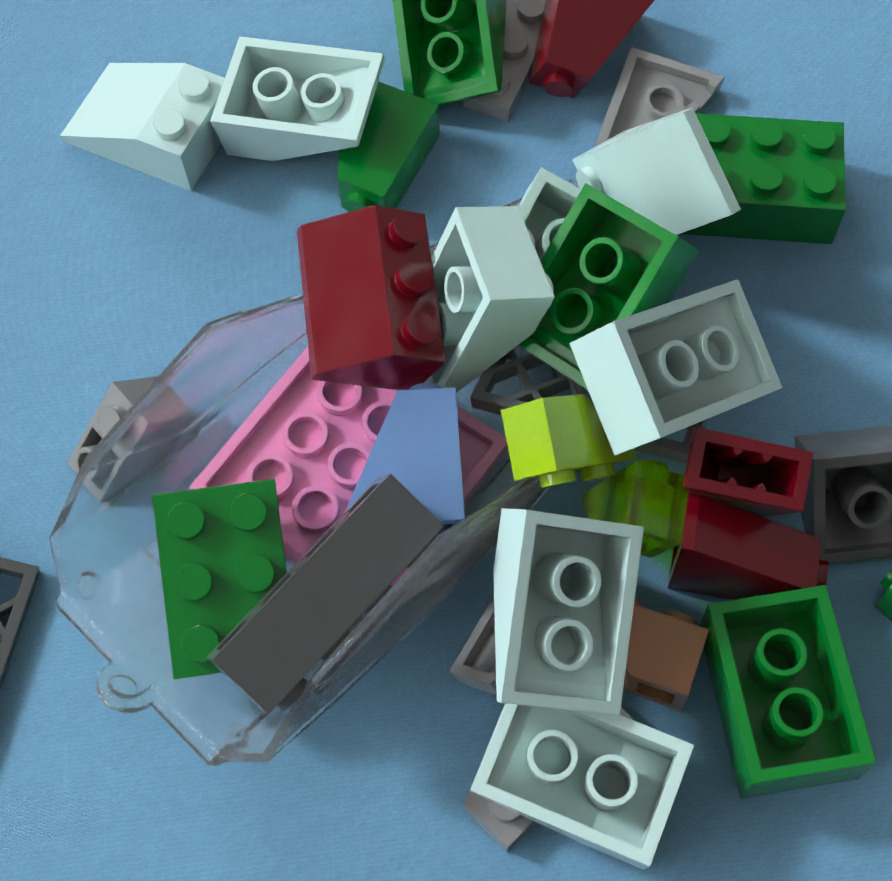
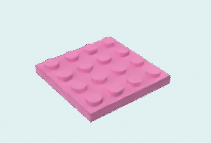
M307 346L189 486V489L275 479L285 560L293 567L345 513L397 390L311 380ZM457 406L465 506L506 453L508 446L504 436ZM406 567L390 584L396 592L387 604L372 617H369L365 612L361 616L374 625L415 571L411 572Z

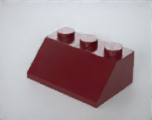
M373 205L303 224L298 228L297 240L311 380L392 390H409L414 385L424 383L446 362L425 214Z

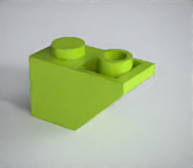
M585 394L545 397L501 410L514 481L539 477L541 488L575 482V472L578 471L581 482L615 476L614 464L637 459L635 448L614 456L596 408Z

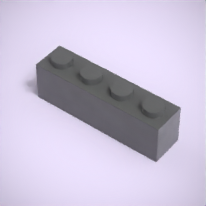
M391 473L378 477L206 658L261 710L270 714L278 706L282 711H285L309 686V682L304 676L320 659L326 664L331 662L350 643L353 635L347 630L364 612L369 617H372L392 598L396 590L390 584L406 567L411 572L415 571L434 553L438 545L432 539L444 526Z

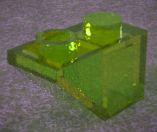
M641 459L623 468L615 476L607 478L584 492L582 505L589 519L644 527L640 555L653 558L681 544L688 492L682 488L683 475L669 471L668 466L660 461Z

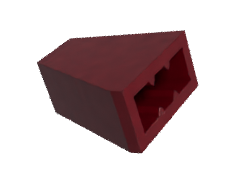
M546 0L528 83L542 87L548 94L553 96L574 98L592 79L654 0Z
M695 427L692 432L682 488L688 493L700 494L761 517L803 512L813 452Z
M688 493L674 536L667 588L735 600L822 586L827 583L828 561L819 559L821 538L706 496Z

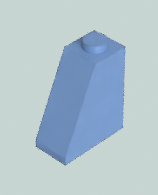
M421 383L412 386L409 390H397L346 510L378 477L391 473L444 526L432 540L464 539L465 512L456 387L443 388L435 383Z

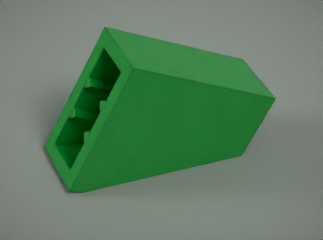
M378 81L359 146L339 150L337 181L342 208L348 212L373 205L397 209L440 136L439 104Z

